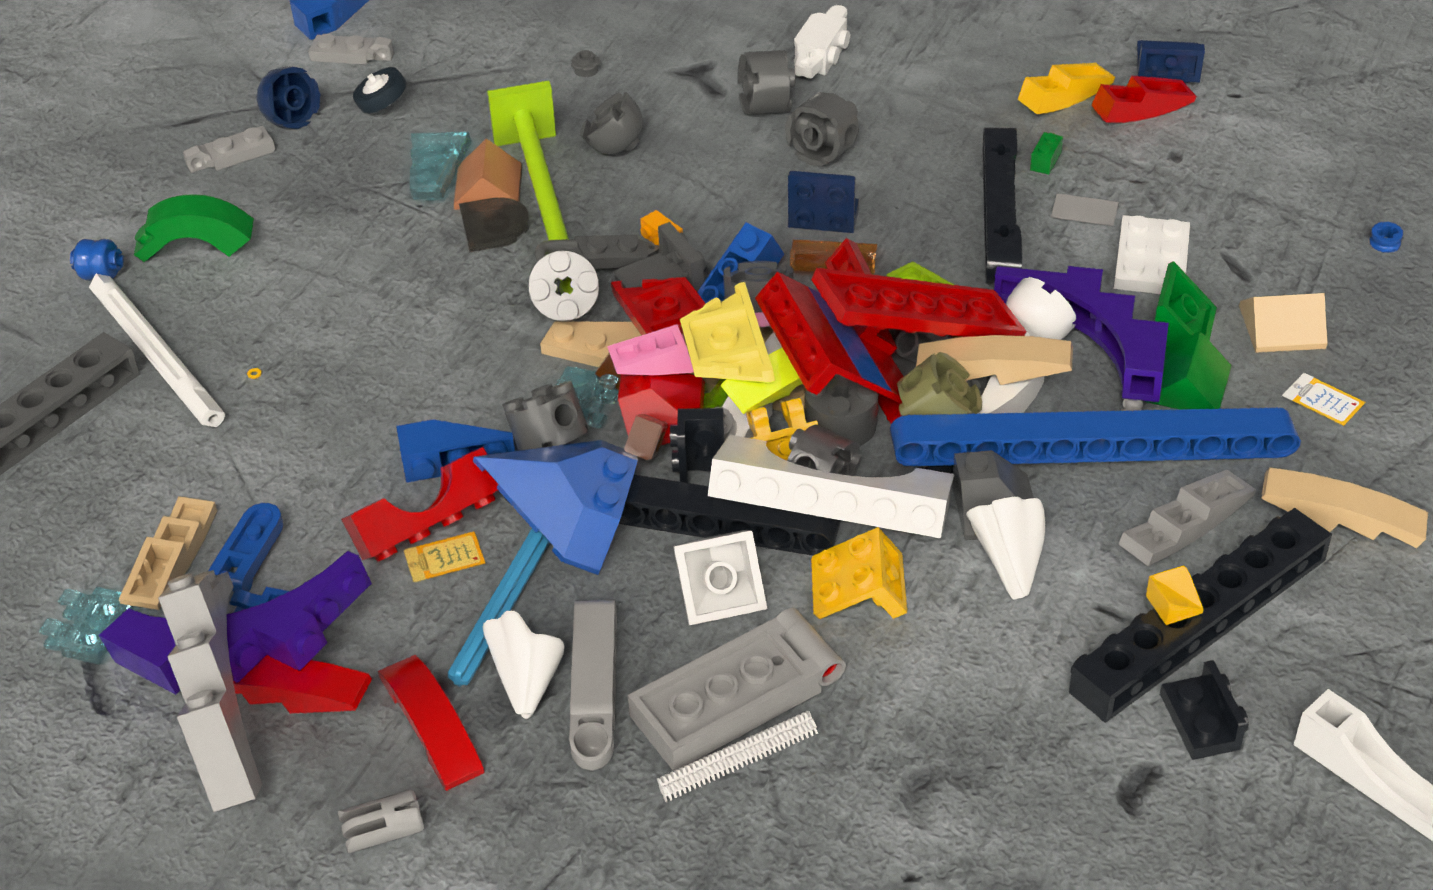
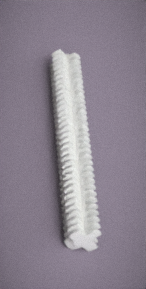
M810 711L803 712L801 715L794 716L792 719L785 720L778 725L750 736V738L743 739L741 742L708 755V757L705 756L703 759L694 761L679 768V770H674V772L672 771L665 776L657 778L659 789L665 802H667L666 796L672 800V793L677 798V791L682 796L681 789L685 794L687 793L686 787L691 791L690 785L694 789H696L695 783L701 787L700 781L706 785L705 778L709 783L710 776L715 781L714 774L719 779V772H721L722 776H725L724 770L727 774H730L728 768L732 772H734L733 766L739 770L738 764L743 768V761L747 766V759L752 764V757L755 761H758L757 755L762 759L761 753L767 757L766 751H768L769 755H772L771 749L776 753L775 747L780 751V744L785 749V742L788 747L790 746L789 740L794 745V738L797 742H800L798 736L804 740L803 734L806 738H809L808 732L813 736L812 730H814L815 734H818L817 726L812 719Z

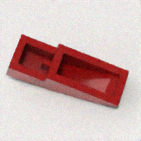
M1131 76L1127 86L1101 84L1091 106L1105 123L1141 121L1178 110L1195 102L1197 96L1183 80Z

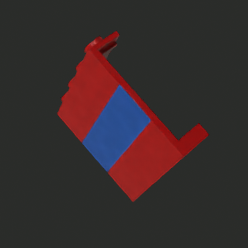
M777 271L755 299L806 390L818 395L831 379L838 374L879 393L878 404L890 424L895 419L901 417L899 405L902 404L897 382L904 376L892 357L860 338L854 326H846L840 323L835 318L826 301L821 297L820 292Z

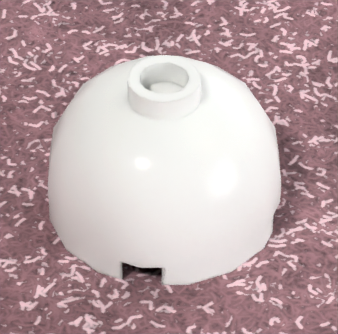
M1031 277L1022 279L1008 297L1006 305L1027 331L1025 336L1064 339L1076 325L1072 324L1076 320V314L1071 305L1056 290L1049 294L1046 290L1042 289L1041 287L1045 282Z

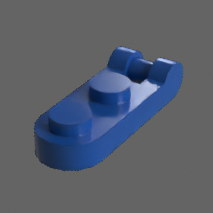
M271 503L255 504L248 508L208 571L214 570L215 575L228 572L233 584V592L235 590L250 591L253 577L282 531L283 520L280 509ZM232 567L237 568L235 573L229 572Z

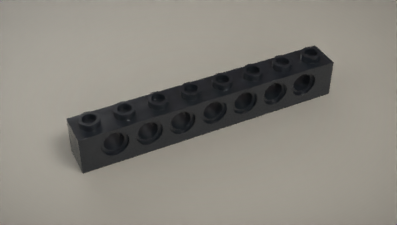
M1293 508L1282 517L1277 516L1273 518L1260 533L1255 536H1248L1239 548L1229 555H1221L1211 568L1202 574L1197 573L1191 577L1204 609L1202 614L1166 625L1154 608L1146 614L1140 613L1127 628L1118 634L1113 633L1109 635L1099 648L1089 655H1081L1073 663L1070 670L1069 693L1102 721L1108 722L1326 560L1332 533L1296 508Z

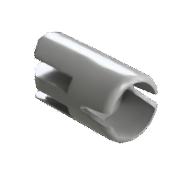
M412 789L337 812L339 821L344 823L341 827L343 837L348 839L345 844L347 853L360 851L420 833L424 830L416 794Z

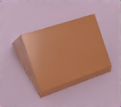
M485 139L458 165L454 209L519 207L522 174L521 162L488 139Z

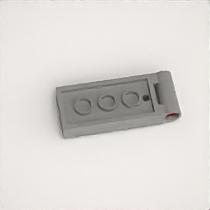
M789 608L781 612L776 618L629 694V716L674 772V770H679V768L693 763L821 693L820 685L828 686L837 681L845 671L846 664L798 610Z

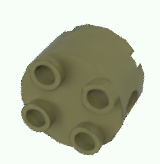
M939 352L936 355L935 353L897 382L902 404L899 405V411L902 416L977 414L982 410L983 402L977 385L974 384L972 387H969L965 380L970 374L957 360L943 352Z

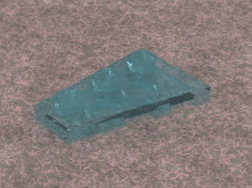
M469 132L411 134L413 149H411L410 153L412 159V167H410L411 195L413 199H443L472 143Z

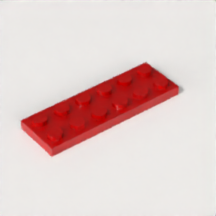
M816 268L811 279L820 292L821 297L834 313L835 318L846 326H871L879 330H885L886 328L899 329L908 333L926 332L942 337L946 335L962 337L990 335L1025 336L1027 332L998 293L991 289Z

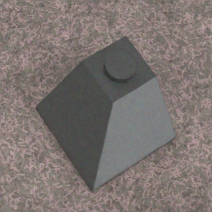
M994 451L954 453L952 488L965 541L979 540L971 526L970 520L966 516V512L979 505H990L992 501L1002 498H1034L1028 475Z

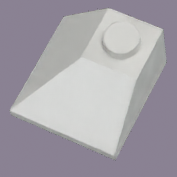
M742 530L673 546L689 625L767 609L752 531Z

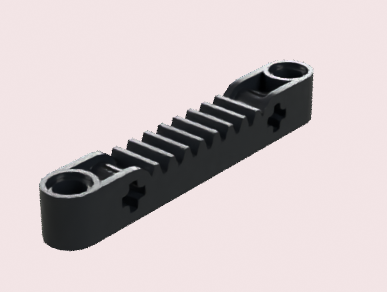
M984 127L985 279L987 283H995L997 266L1022 269V238L1020 227L1016 225L1015 158L1018 151L1016 128Z

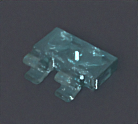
M567 366L556 385L572 381L587 424L593 428H602L607 419V415L600 414L605 403L615 404L618 400L619 391L613 390L618 382V377L605 374L599 378L594 375L596 371Z
M96 587L91 595H87L73 589H65L58 603L67 606L62 616L75 622L71 625L56 619L47 618L39 630L40 634L48 635L44 642V647L54 651L61 650L64 657L100 665L108 650L100 639L99 634L128 608L133 610L135 606L120 604L119 597L122 592Z

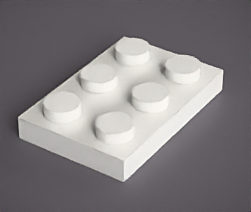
M1123 215L1114 289L1160 294L1167 266L1172 261L1186 274L1190 222Z

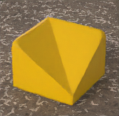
M1179 566L1149 576L1146 597L1166 625L1203 613V606L1190 573L1185 566Z

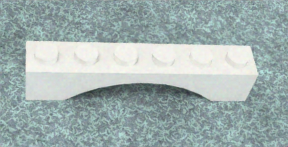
M1327 689L1302 713L1294 745L1433 841V785L1412 770L1393 752L1364 712Z

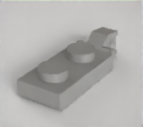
M332 34L316 35L308 51L312 61L366 65L369 60L391 61L394 55L391 39L382 37L365 38L357 35L350 37L334 36Z
M264 126L248 128L244 132L229 137H220L213 142L201 146L196 145L183 151V155L190 173L208 167H214L217 171L272 153L275 150V146Z

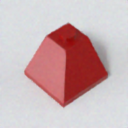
M688 373L666 375L621 374L618 402L628 436L636 415L643 413L667 422L668 428L661 446L670 443V424H677L678 409L703 408L705 381L703 378L695 377V375Z

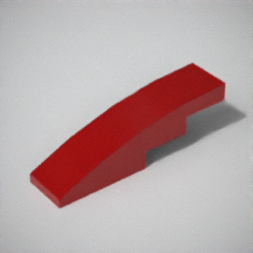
M266 655L238 683L235 681L233 683L235 693L242 694L249 704L282 703L287 711L293 714L356 711L372 681V677L369 673L310 660L298 671Z

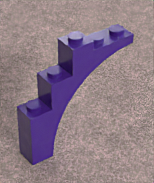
M997 266L994 290L1005 304L1014 288L1022 279L1031 277L1045 282L1041 287L1042 289L1046 290L1049 294L1056 290L1071 305L1076 314V320L1072 323L1076 324L1075 328L1088 335L1102 347L1115 364L1121 379L1122 398L1151 402L1160 401L1169 323L1133 319L1135 295L1101 292L1103 269L1068 266L1067 273Z
M347 551L328 568L299 587L268 602L227 614V642L233 681L238 683L266 655L300 671L328 643L323 631L372 584L359 555ZM128 608L99 634L100 639L115 663L175 695L181 691L167 657L176 646L166 618L149 616Z

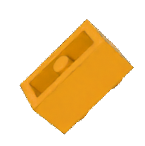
M657 210L640 218L641 235L655 245L659 246L658 226L670 222L679 233H683V229Z

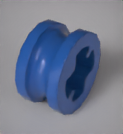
M1391 222L1377 223L1371 231L1370 245L1381 252H1395L1401 246L1403 230L1400 226Z

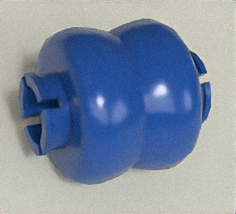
M82 239L70 253V264H72V269L83 280H93L96 273L110 276L113 279L123 267L124 258L121 255L122 251L110 239H99L96 241Z

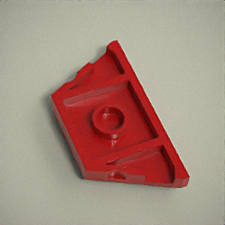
M686 277L664 280L642 279V287L623 288L622 281L611 282L614 297L641 336L676 324L681 334H683L680 319L693 311L703 308L706 304Z

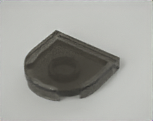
M497 197L459 203L469 252L511 245L517 241L518 236L529 230L528 210L522 203L514 199Z

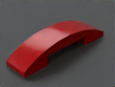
M413 655L378 671V675L395 704L398 703L424 746L428 761L446 791L485 773L479 756L456 711L433 674L419 657Z

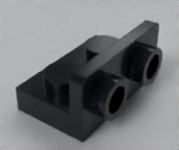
M723 408L678 409L677 424H670V446L678 447V450H672V472H679L680 482L688 483V471H711L712 459L725 442Z
M1214 660L1204 662L1202 675L1199 677L1162 684L1160 696L1192 760L1241 750L1245 731L1249 727L1248 717L1244 708L1236 704L1231 694L1229 679L1225 674L1220 673Z

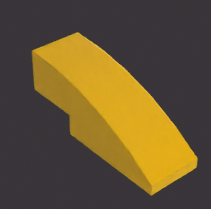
M1097 63L1052 65L1048 76L1025 77L1018 100L1036 114L1054 112L1073 106L1097 94L1100 85H1111L1115 80V76Z

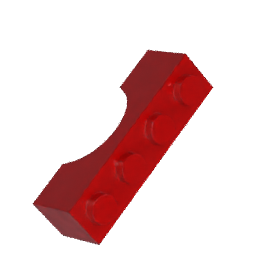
M484 447L476 449L440 468L441 486L434 502L424 511L407 512L393 506L383 498L342 518L341 520L362 560L375 557L377 562L382 561L398 552L395 546L398 543L408 539L410 544H413L431 534L430 526L441 521L443 527L463 518L464 515L461 510L473 504L477 510L495 501L496 498L493 493L498 491V483L486 470L482 472L473 462L475 456L487 455Z

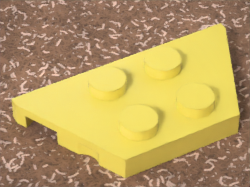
M745 282L735 285V294L722 302L716 297L707 302L703 308L693 311L680 319L695 377L761 382L775 381L773 368Z

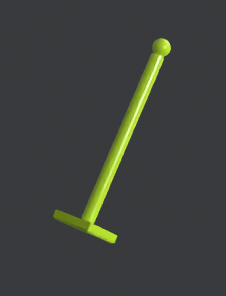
M550 81L487 91L494 144L502 146L521 143L548 240L569 239L539 140L556 136ZM567 277L564 281L560 280L559 291L561 295L564 292L568 294L573 292V288L570 286L572 279Z

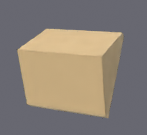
M1324 293L1252 297L1240 301L1239 308L1255 353L1326 349L1327 328Z

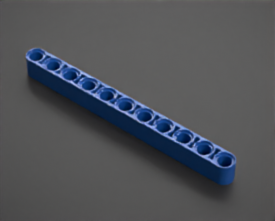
M1284 408L906 415L895 419L890 426L896 460L904 466L954 465V453L991 450L1012 464L1282 458L1296 452L1301 443L1291 416Z

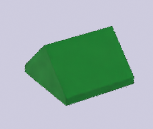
M1172 261L1167 266L1155 316L1156 322L1169 323L1166 347L1199 331L1210 341L1217 307L1185 272Z
M1199 331L1166 347L1160 401L1145 402L1179 410L1220 409L1232 365L1205 335Z

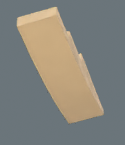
M990 335L960 337L919 344L916 362L917 367L935 353L936 355L939 352H943L957 360L970 374L965 380L996 375L999 384L1004 385L1072 371L1073 345L1071 341L1034 336Z
M1270 467L1265 472L1261 499L1287 512L1296 508L1329 532L1338 524H1341L1372 540L1381 532L1415 548H1418L1426 540L1428 512L1390 495L1350 482L1311 473Z
M178 496L170 517L163 516L154 537H146L119 597L120 604L156 610L161 608L158 597L169 587L168 582L185 575L198 553L217 513L215 502Z

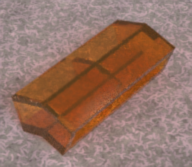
M793 240L792 249L790 250V266L794 271L815 272L816 268L827 269L825 262L842 242ZM856 243L871 274L875 275L877 244Z

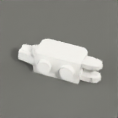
M834 5L826 14H811L794 39L795 75L812 79L816 74L826 75L831 66L837 63L839 54L843 48L846 49L850 41V31H847V18H845L847 15L846 7Z

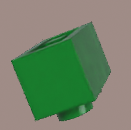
M1043 133L1031 154V171L1050 174L1062 153L1063 136L1054 133Z

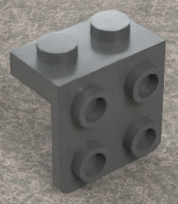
M668 222L658 226L660 253L616 269L614 272L615 280L622 281L623 288L642 287V279L664 280L686 277L698 292L704 283L703 270L706 269V262L702 253L696 251L689 244L684 233H679Z

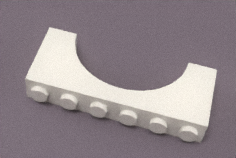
M734 435L728 436L712 459L708 496L937 538H941L954 474L916 468L909 474L894 477H859L829 473L797 465L776 456L766 447L767 441Z

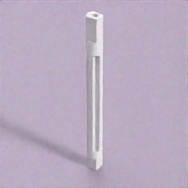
M96 273L89 286L91 291L202 425L218 427L225 417L223 410L110 276Z

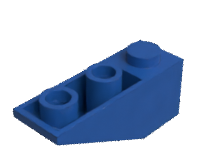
M290 0L294 25L310 40H313L316 35L336 31L369 0Z
M746 222L697 293L705 303L716 297L722 302L724 300L723 271L725 268L730 266V272L738 270V263L748 261H773L778 264L784 256V252L771 234Z
M427 420L396 426L406 483L441 477V467L481 447H484L487 455L515 451L512 432L440 420Z

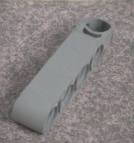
M615 599L575 600L569 742L573 761L582 769L591 771L601 769L608 764L614 751L617 609Z

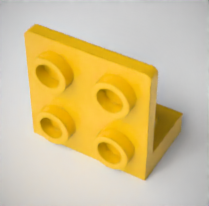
M879 527L812 556L813 613L818 619H822L869 598H872L878 607L882 606L893 619L907 613L903 555Z

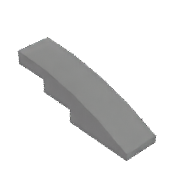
M1227 469L1181 487L1175 501L1152 509L1148 522L1124 531L1118 545L1145 565L1150 566L1178 552L1223 522L1255 495L1256 489Z

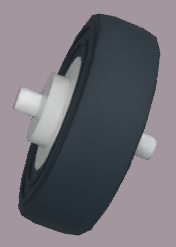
M396 67L383 68L368 75L357 86L353 93V99L364 113L378 112L390 106L403 94L407 82Z

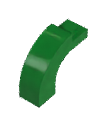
M195 194L171 197L156 203L148 209L146 223L135 235L137 242L134 256L145 262L163 246L175 239L196 238L212 244L230 257L251 239L254 218L237 206L219 198Z

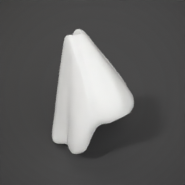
M1008 497L994 500L990 505L976 506L967 511L966 516L970 520L977 538L992 561L1010 597L1015 600L1028 596L1045 539V513L1041 500L1038 498L1021 499L1020 497Z
M505 611L500 618L487 620L483 624V632L515 712L528 719L533 715L562 659L565 646L560 638L531 632L519 613Z

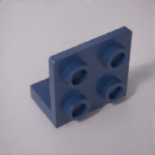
M1137 41V76L1183 80L1184 83L1200 82L1205 46L1204 44L1190 42Z
M801 171L789 172V228L854 233L859 211V199L855 198L854 176Z

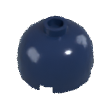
M284 66L271 70L262 78L257 88L256 99L259 110L266 120L278 127L292 129L307 126L311 122L307 120L312 117L313 113L318 112L320 92L317 82L314 78L309 77L306 70L298 67Z

